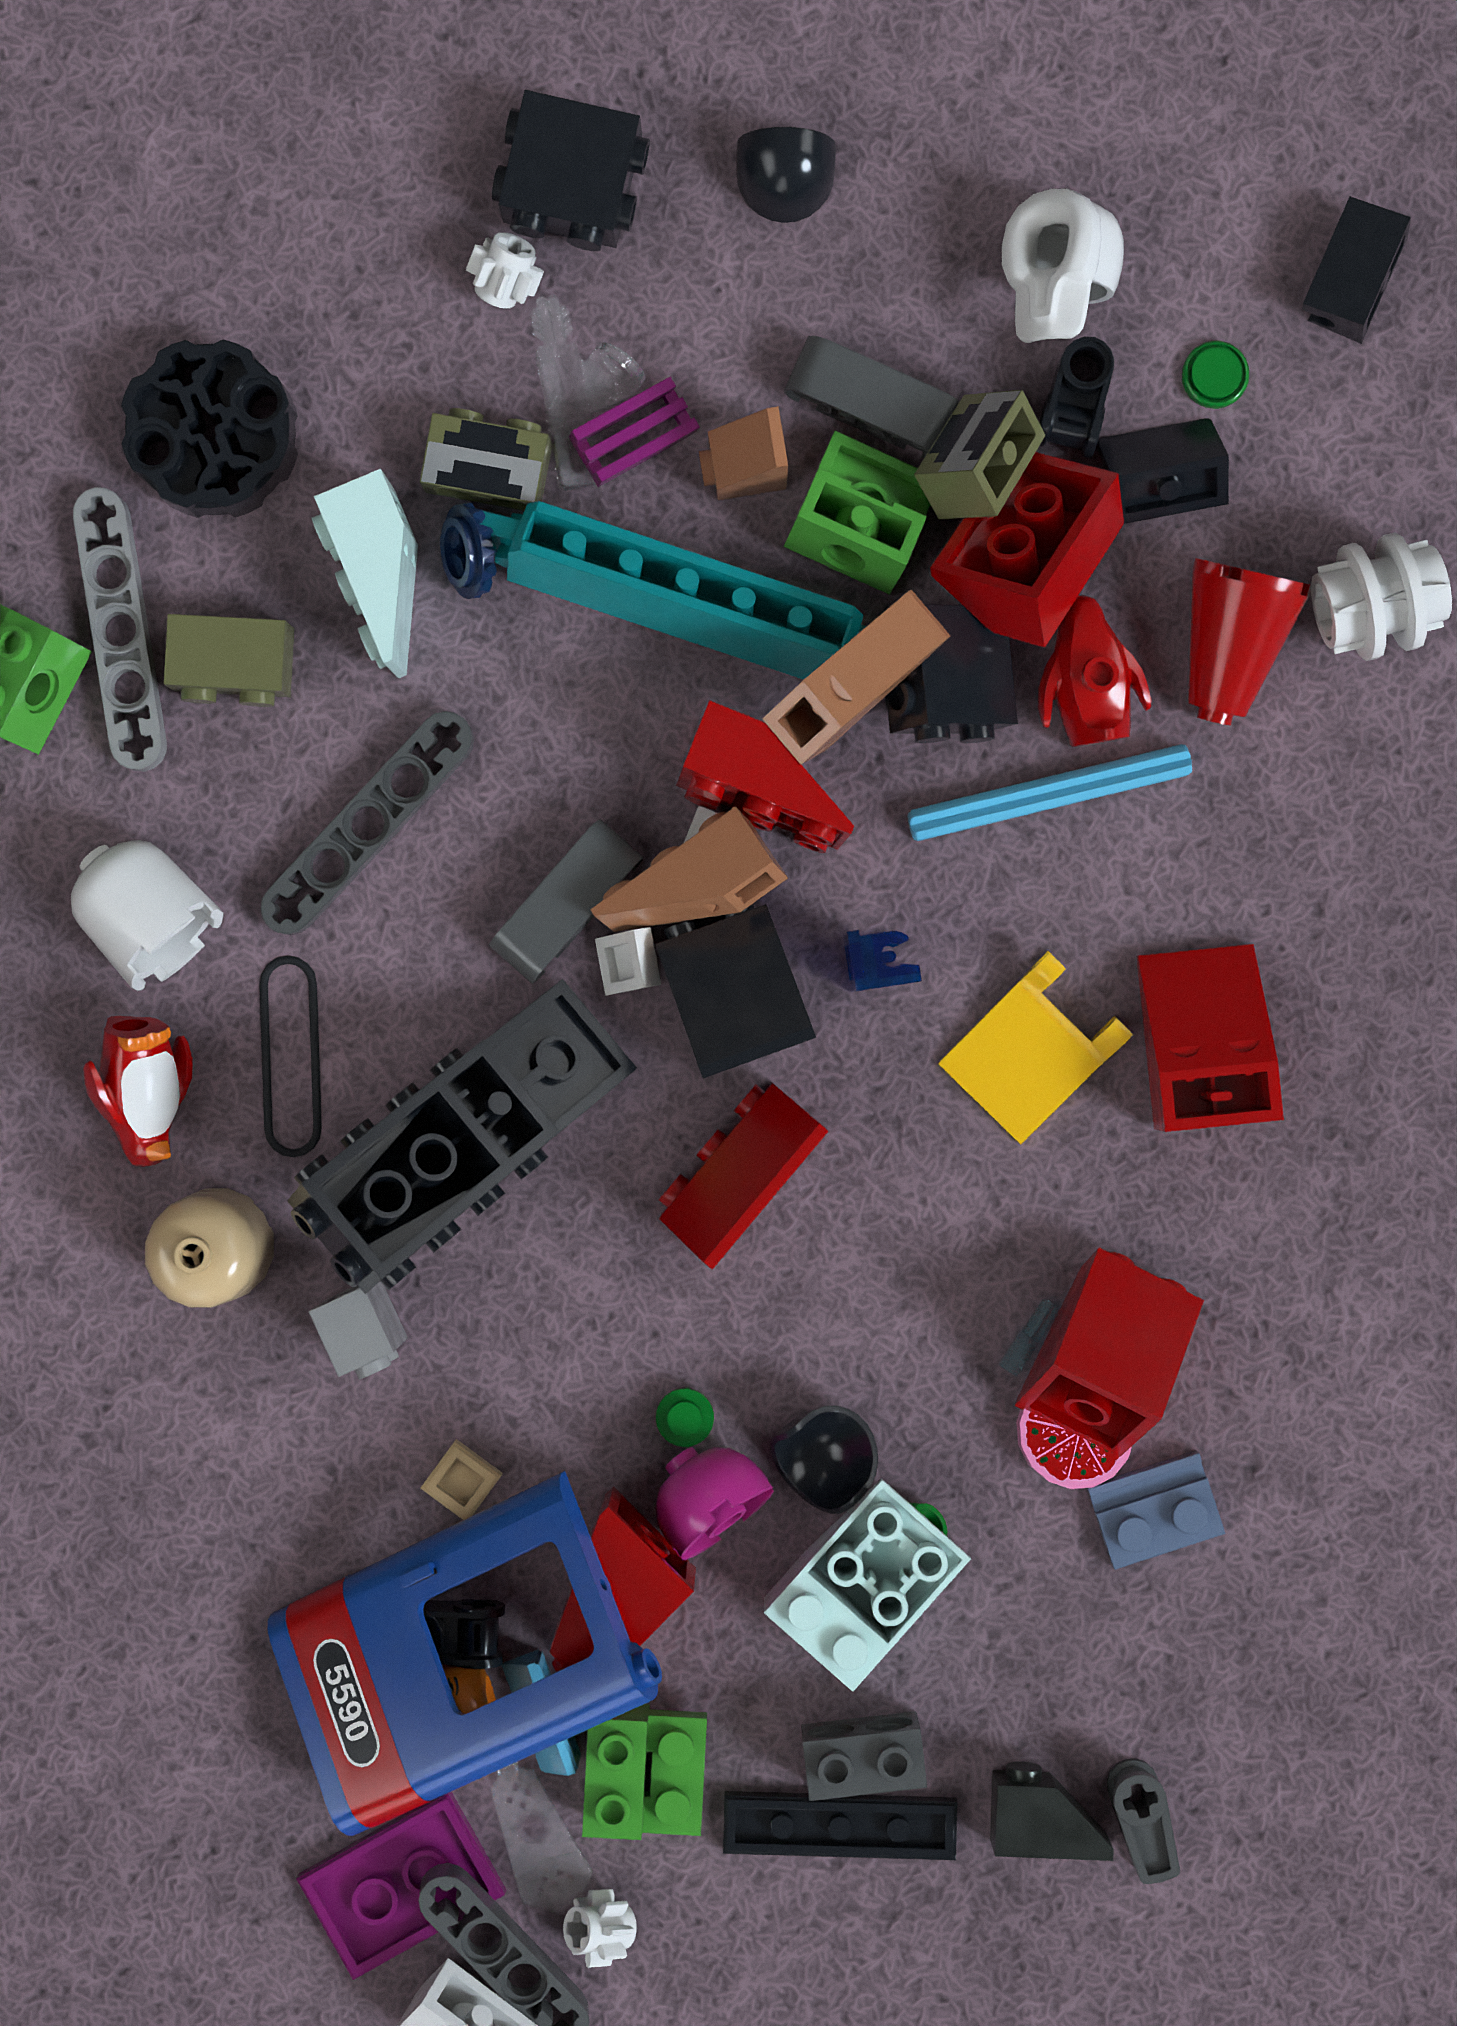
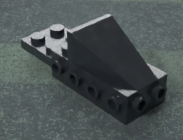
M562 979L463 1055L456 1048L430 1069L435 1078L419 1090L414 1083L404 1088L385 1105L391 1113L376 1125L369 1118L361 1122L341 1139L340 1142L346 1149L331 1161H328L322 1154L303 1168L294 1177L300 1186L287 1200L293 1207L291 1216L298 1228L312 1240L318 1237L333 1255L330 1259L331 1265L346 1284L351 1287L358 1285L366 1294L381 1282L389 1291L416 1268V1265L410 1259L414 1253L425 1244L433 1253L436 1252L462 1230L454 1220L466 1210L471 1208L479 1216L505 1194L499 1183L513 1171L522 1180L543 1163L548 1156L542 1150V1147L627 1078L637 1067Z

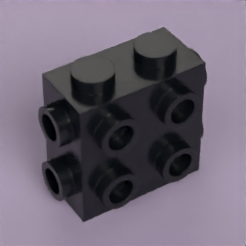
M524 90L520 109L511 108L506 124L505 144L512 145L507 166L498 165L492 187V201L499 202L498 206L503 223L510 224V229L513 232L526 237L543 238L545 232L567 237V242L570 245L583 250L600 251L602 245L617 248L620 231L630 232L634 220L637 196L629 194L633 174H644L649 154L650 139L642 137L640 115Z
M924 604L950 634V637L885 696L890 733L914 734L915 743L946 741L951 739L950 734H959L960 743H979L994 740V730L1018 724L1010 637L991 632L963 605Z

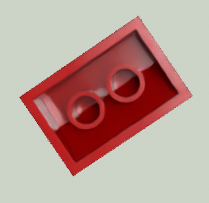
M1035 452L998 516L964 518L930 567L931 576L991 632L1045 648L1124 525L1119 474Z
M773 1082L765 1091L757 1084L752 1087L733 1110L741 1119L729 1134L725 1135L721 1130L717 1129L696 1154L704 1162L690 1180L680 1173L658 1199L666 1206V1209L660 1214L659 1220L712 1270L829 1132L822 1123Z

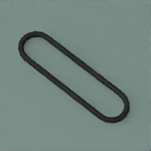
M283 956L267 964L261 974L259 984L264 1131L266 1140L274 1151L282 1156L294 1158L306 1155L315 1148L320 1140L322 1129L317 981L314 971L307 962L299 957ZM285 964L296 965L302 969L307 976L309 986L313 1133L307 1144L296 1149L285 1148L278 1143L274 1137L272 1124L268 981L273 970Z

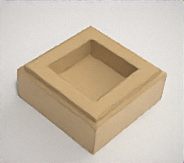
M456 1439L420 1489L458 1517L465 1520L475 1513L503 1473Z

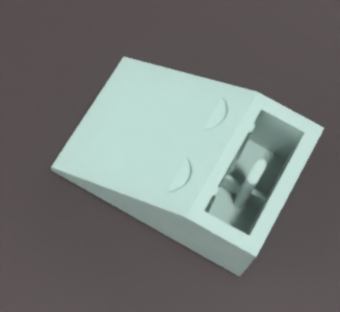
M378 469L314 496L321 514L312 517V521L324 549L330 551L335 562L341 560L344 569L335 572V576L347 604L353 606L357 615L363 614L367 624L359 627L358 632L371 661L375 660L380 669L388 667L398 678L407 675L418 544L396 491L383 471Z
M880 1479L800 1556L764 1597V1614L853 1692L971 1560V1557L883 1479Z

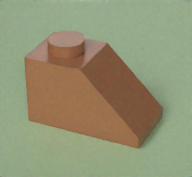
M779 406L763 409L708 431L709 450L698 451L704 486L715 485L718 500L786 489L788 461Z

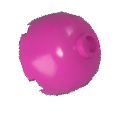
M690 1447L674 1457L665 1467L670 1477L663 1483L658 1492L655 1506L658 1525L672 1549L676 1550L682 1560H687L722 1540L717 1535L724 1532L741 1517L744 1522L757 1512L772 1496L774 1490L763 1471L748 1456L734 1449L713 1447L698 1454L693 1447Z

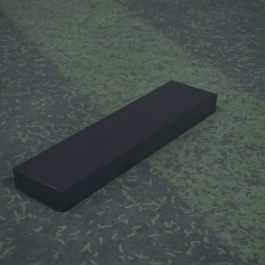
M725 1791L723 1854L956 1860L958 1802L956 1797L858 1795L809 1801L808 1793Z

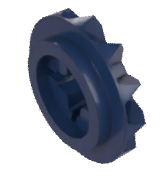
M472 503L456 504L451 507L442 526L440 536V552L444 571L450 583L459 595L465 599L480 598L482 594L490 592L493 584L492 577L497 572L494 564V554L497 550L493 547L491 536L493 530L491 527L480 525L486 515L483 510L476 509Z

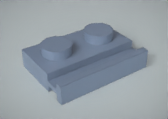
M1195 1450L1118 1475L1095 1487L1087 1488L1114 1570L1226 1534L1198 1451Z

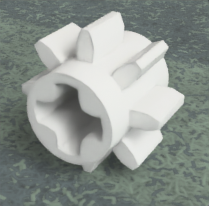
M497 233L493 240L489 237L485 238L483 246L475 244L466 267V271L476 275L473 282L476 294L485 302L499 308H512L515 306L516 301L524 304L527 295L535 296L544 273L540 268L533 266L537 258L535 257L533 246L523 238L510 233Z
M613 1889L589 1890L587 1897L575 1898L573 1900L574 1907L567 1912L563 1924L564 1939L572 1954H586L585 1961L588 1968L611 1966L613 1959L626 1958V1949L634 1942L637 1929L635 1915L628 1906V1902H614Z

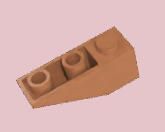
M910 590L806 677L763 718V721L802 765L831 747L950 637V634L917 595Z
M735 806L728 812H720L709 817L700 826L699 833L682 845L669 847L660 852L652 860L651 867L633 880H625L612 886L604 894L603 901L590 910L598 920L613 932L733 914L746 909L787 880L788 877L752 823Z

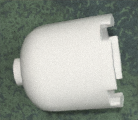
M141 840L119 843L111 848L107 845H102L91 851L80 864L82 873L79 875L71 893L72 914L79 926L130 987L137 991L144 989L146 982L143 979L152 974L162 982L180 970L205 946L198 936L206 929L208 924L212 928H218L223 920L221 909L167 854L152 843Z

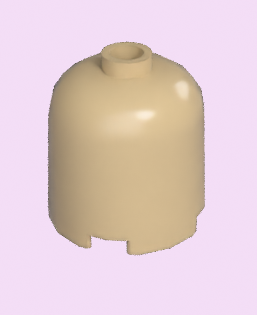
M205 1188L170 1204L153 1221L145 1241V1265L153 1284L168 1299L190 1308H211L249 1294L266 1277L274 1257V1233L264 1213L254 1204L250 1197L229 1188ZM189 1244L198 1245L195 1250L186 1249ZM202 1252L204 1253L203 1261H202V1258H201V1256H200V1254H201ZM185 1256L192 1257L194 1265L190 1264Z

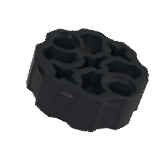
M224 339L214 344L196 345L183 340L158 351L154 364L144 374L132 378L125 391L121 407L126 415L125 436L121 443L124 454L132 470L145 482H148L158 492L160 498L170 507L196 518L204 515L226 514L236 518L261 507L264 498L280 482L288 480L298 456V451L295 447V421L298 414L285 386L277 376L271 375L259 363L251 350ZM191 366L195 370L192 372L194 382L189 386H184L181 383L184 379L182 369ZM216 390L223 405L221 403L216 404L213 394ZM267 395L277 397V408L271 416L264 419L252 417V407L256 400ZM162 396L174 403L183 405L188 417L182 419L178 407L162 402ZM201 407L218 424L215 427L217 435L215 439L220 448V453L203 436L206 433V426L204 424L206 421ZM238 440L244 453L260 457L258 463L246 456L238 455L233 442ZM155 442H169L170 449L167 458L158 465H146L145 457L148 448ZM198 454L200 456L204 455L206 458L208 465L205 468V470L201 464ZM236 472L241 477L238 481L240 491L231 495L225 489L229 485L227 476L230 473Z

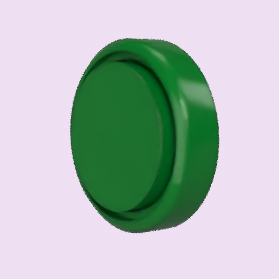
M1208 341L1200 344L1191 351L1182 368V384L1187 395L1195 403L1205 408L1219 409L1233 404L1242 396L1249 382V366L1246 358L1238 348L1224 341Z

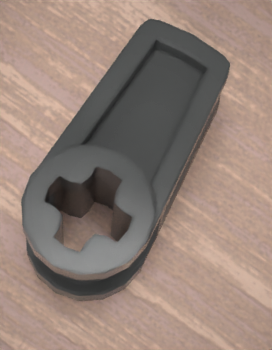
M1136 1758L1125 1759L1117 1763L1110 1770L1107 1778V1792L1140 1881L1147 1885L1164 1882L1180 1874L1166 1793L1154 1769L1148 1763ZM1135 1784H1141L1143 1787L1141 1789L1142 1799L1138 1801H1132L1130 1798L1132 1795L1131 1786Z

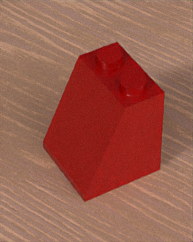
M1099 1247L1080 1268L1014 1406L1022 1410L1026 1409L1121 1457L1162 1419L1204 1300L1187 1292L1183 1285L1174 1280L1159 1278L1135 1266L1134 1262L1127 1256L1117 1252H1108Z
M613 1486L605 1494L590 1537L605 1576L610 1583L613 1597L630 1641L641 1646L694 1592L696 1567L688 1559L682 1560L676 1550H673L666 1541L664 1535ZM571 1587L549 1651L555 1658L551 1663L556 1672L588 1658L594 1650L593 1640L573 1587Z

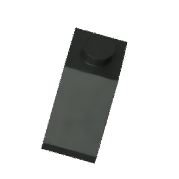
M1011 1762L1007 1764V1771L992 1770L990 1842L995 1857L1113 1861L1114 1849L1107 1833L1050 1772H1042L1040 1765L1031 1762Z

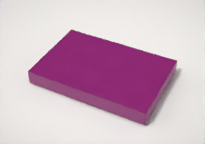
M452 1791L398 1817L302 1871L296 1878L352 1980L438 1933L425 1919L419 1906L422 1878L429 1869L437 1864L451 1863L460 1866L494 1900L506 1894L503 1882ZM439 1886L436 1887L435 1901L439 1902L444 1898L451 1900L459 1909L458 1921H460L465 1913L456 1903L457 1888L452 1887L450 1890L444 1891Z

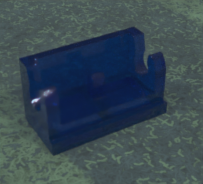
M859 930L848 931L843 935L851 993L922 981L920 965L902 963L899 966L890 967L885 964L895 961L896 953L894 951L882 952L885 946L893 948L909 940L908 935L899 931H888L860 936Z

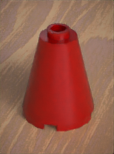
M1195 558L1192 572L1188 703L1199 707L1197 718L1231 726L1234 715L1246 717L1309 597L1312 585Z

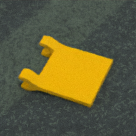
M1049 951L938 1062L1020 1144L1098 1067L1133 1036L1131 1031L1117 1017L1113 1016L1090 1040L1042 993L1066 970Z

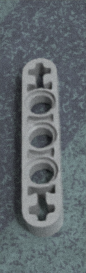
M94 487L86 490L77 498L73 507V521L109 746L113 757L120 765L133 771L146 772L154 769L163 761L167 752V739L131 515L127 504L115 492L107 488ZM103 501L109 509L116 510V516L107 519L108 537L113 541L122 538V546L102 545L91 550V542L103 543L99 526L92 521H88V515L97 512L98 502ZM109 558L121 559L127 569L124 582L114 589L101 587L96 578L99 565ZM118 615L130 616L136 625V633L133 640L124 646H113L106 637L108 622ZM137 672L143 677L145 682L143 696L137 702L131 704L121 703L115 694L117 679L124 673ZM149 709L150 718H138L141 735L153 739V747L144 749V759L138 761L134 753L124 750V743L132 741L134 737L132 722L123 720L119 723L118 714L137 715Z

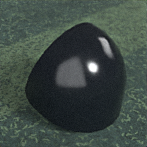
M798 127L761 128L743 134L738 138L736 152L737 184L743 199L753 211L770 221L789 223L811 216L828 199L833 187L836 162L835 141L824 133Z
M837 1405L823 1406L802 1414L786 1424L771 1441L770 1451L772 1459L783 1479L802 1499L821 1511L830 1514L846 1512L866 1494L875 1479L878 1467V1448L874 1435L868 1424L858 1414L848 1408Z

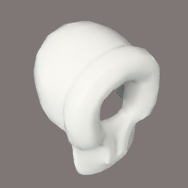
M1049 189L1033 194L1016 208L1006 224L1002 243V267L1008 283L1016 291V335L1025 343L1075 337L1084 327L1088 304L1100 303L1112 298L1119 283L1123 266L1124 239L1118 221L1112 213L1074 190Z

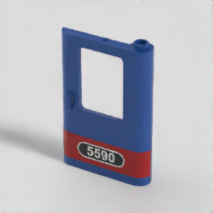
M565 1471L290 1603L288 1606L270 1614L267 1624L269 1640L326 1807L333 1823L342 1833L348 1836H354L369 1828L376 1827L429 1803L433 1799L648 1703L657 1697L658 1684L662 1681L661 1667L653 1652L647 1648L643 1649L637 1643L630 1641L613 1597L610 1583L605 1576ZM552 1542L559 1550L594 1644L593 1653L576 1664L472 1712L462 1713L454 1700L424 1617V1604L430 1598L543 1544Z

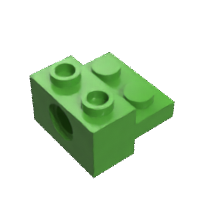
M834 431L783 547L890 595L907 566L930 507V503L914 475L918 468L840 432Z
M1 604L0 737L39 755L92 651Z
M643 1704L588 1729L582 1837L641 1840L642 1833L701 1836L707 1712L650 1709V1704ZM646 1752H652L650 1791H645L646 1785H644Z

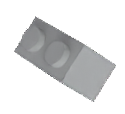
M381 1282L366 1294L357 1285L326 1299L308 1311L338 1377L355 1370L360 1380L390 1366L391 1361L399 1357L396 1349L408 1339L389 1295Z

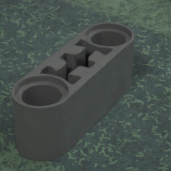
M818 336L807 337L784 388V393L792 400L799 402L800 398H804L818 405L816 411L905 450L906 445L923 452L921 458H925L959 403L956 398L938 388Z
M601 819L597 820L491 940L489 946L530 983L534 984L545 973L543 969L554 957L558 958L592 920L594 915L590 909L602 902L604 894L612 886L621 882L631 869L635 871L644 857Z

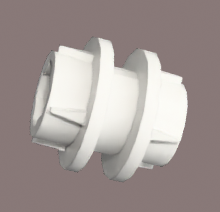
M1396 532L1383 535L1378 539L1375 559L1370 560L1364 549L1357 543L1343 545L1338 549L1336 562L1317 567L1318 573L1312 577L1311 597L1316 623L1326 646L1334 649V654L1356 649L1358 655L1365 661L1378 659L1384 655L1386 635L1389 634L1393 635L1397 644L1405 651L1418 649L1424 645L1427 631L1444 627L1443 621L1449 619L1452 611L1450 581L1438 550L1432 545L1428 546V540L1407 544L1404 538Z

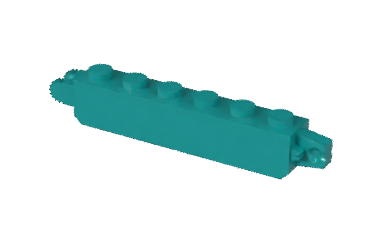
M541 501L527 503L523 515L512 513L511 517L483 511L486 517L480 525L491 527L493 530L491 534L493 547L497 550L494 554L495 563L507 568V581L803 680L867 627L861 625L864 615L853 605Z

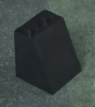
M751 904L739 913L720 915L721 921L701 928L698 925L697 919L679 923L664 929L667 940L655 944L703 1079L816 1038L767 904L754 908V905Z

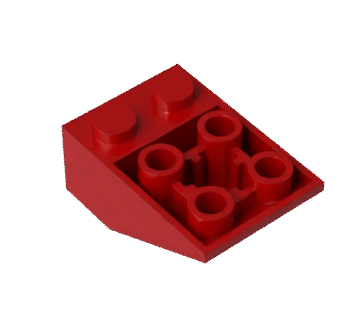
M709 700L676 784L677 787L687 790L684 797L692 803L712 810H717L719 803L730 808L736 806L752 823L754 828L771 832L773 825L793 832L795 833L793 841L806 849L818 853H826L828 847L838 850L854 829V825L796 760L765 722Z
M1254 944L1136 956L1154 1129L1171 1132L1284 1120L1278 1059Z

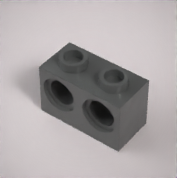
M916 1711L801 1724L809 1801L927 1788L921 1728Z

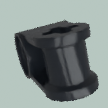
M1084 336L1074 340L1066 347L1056 367L1051 390L1046 397L1039 423L1045 433V437L1039 446L1043 447L1047 442L1081 450L1082 457L1092 459L1105 414L1104 404L1114 370L1112 351L1104 341L1096 337ZM1078 356H1086L1092 359L1097 364L1099 377L1091 382H1083L1077 379L1071 372L1070 361Z
M479 1599L426 1601L423 1613L426 1622L432 1626L435 1632L433 1641L442 1665H454L467 1669H489L503 1664V1654L498 1651L499 1617L505 1614V1604L503 1602ZM476 1624H480V1643L475 1641Z

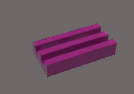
M671 376L571 431L568 437L597 487L698 431L700 426L694 417L691 419L687 413L688 405L683 397L679 398L674 390L676 385ZM661 398L664 400L665 407L592 447L589 445L587 439ZM674 417L679 425L605 467H602L598 458Z

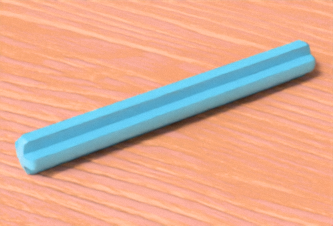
M1180 744L912 809L908 813L910 832L914 840L921 841L1184 777L1192 772L1191 755L1187 746Z

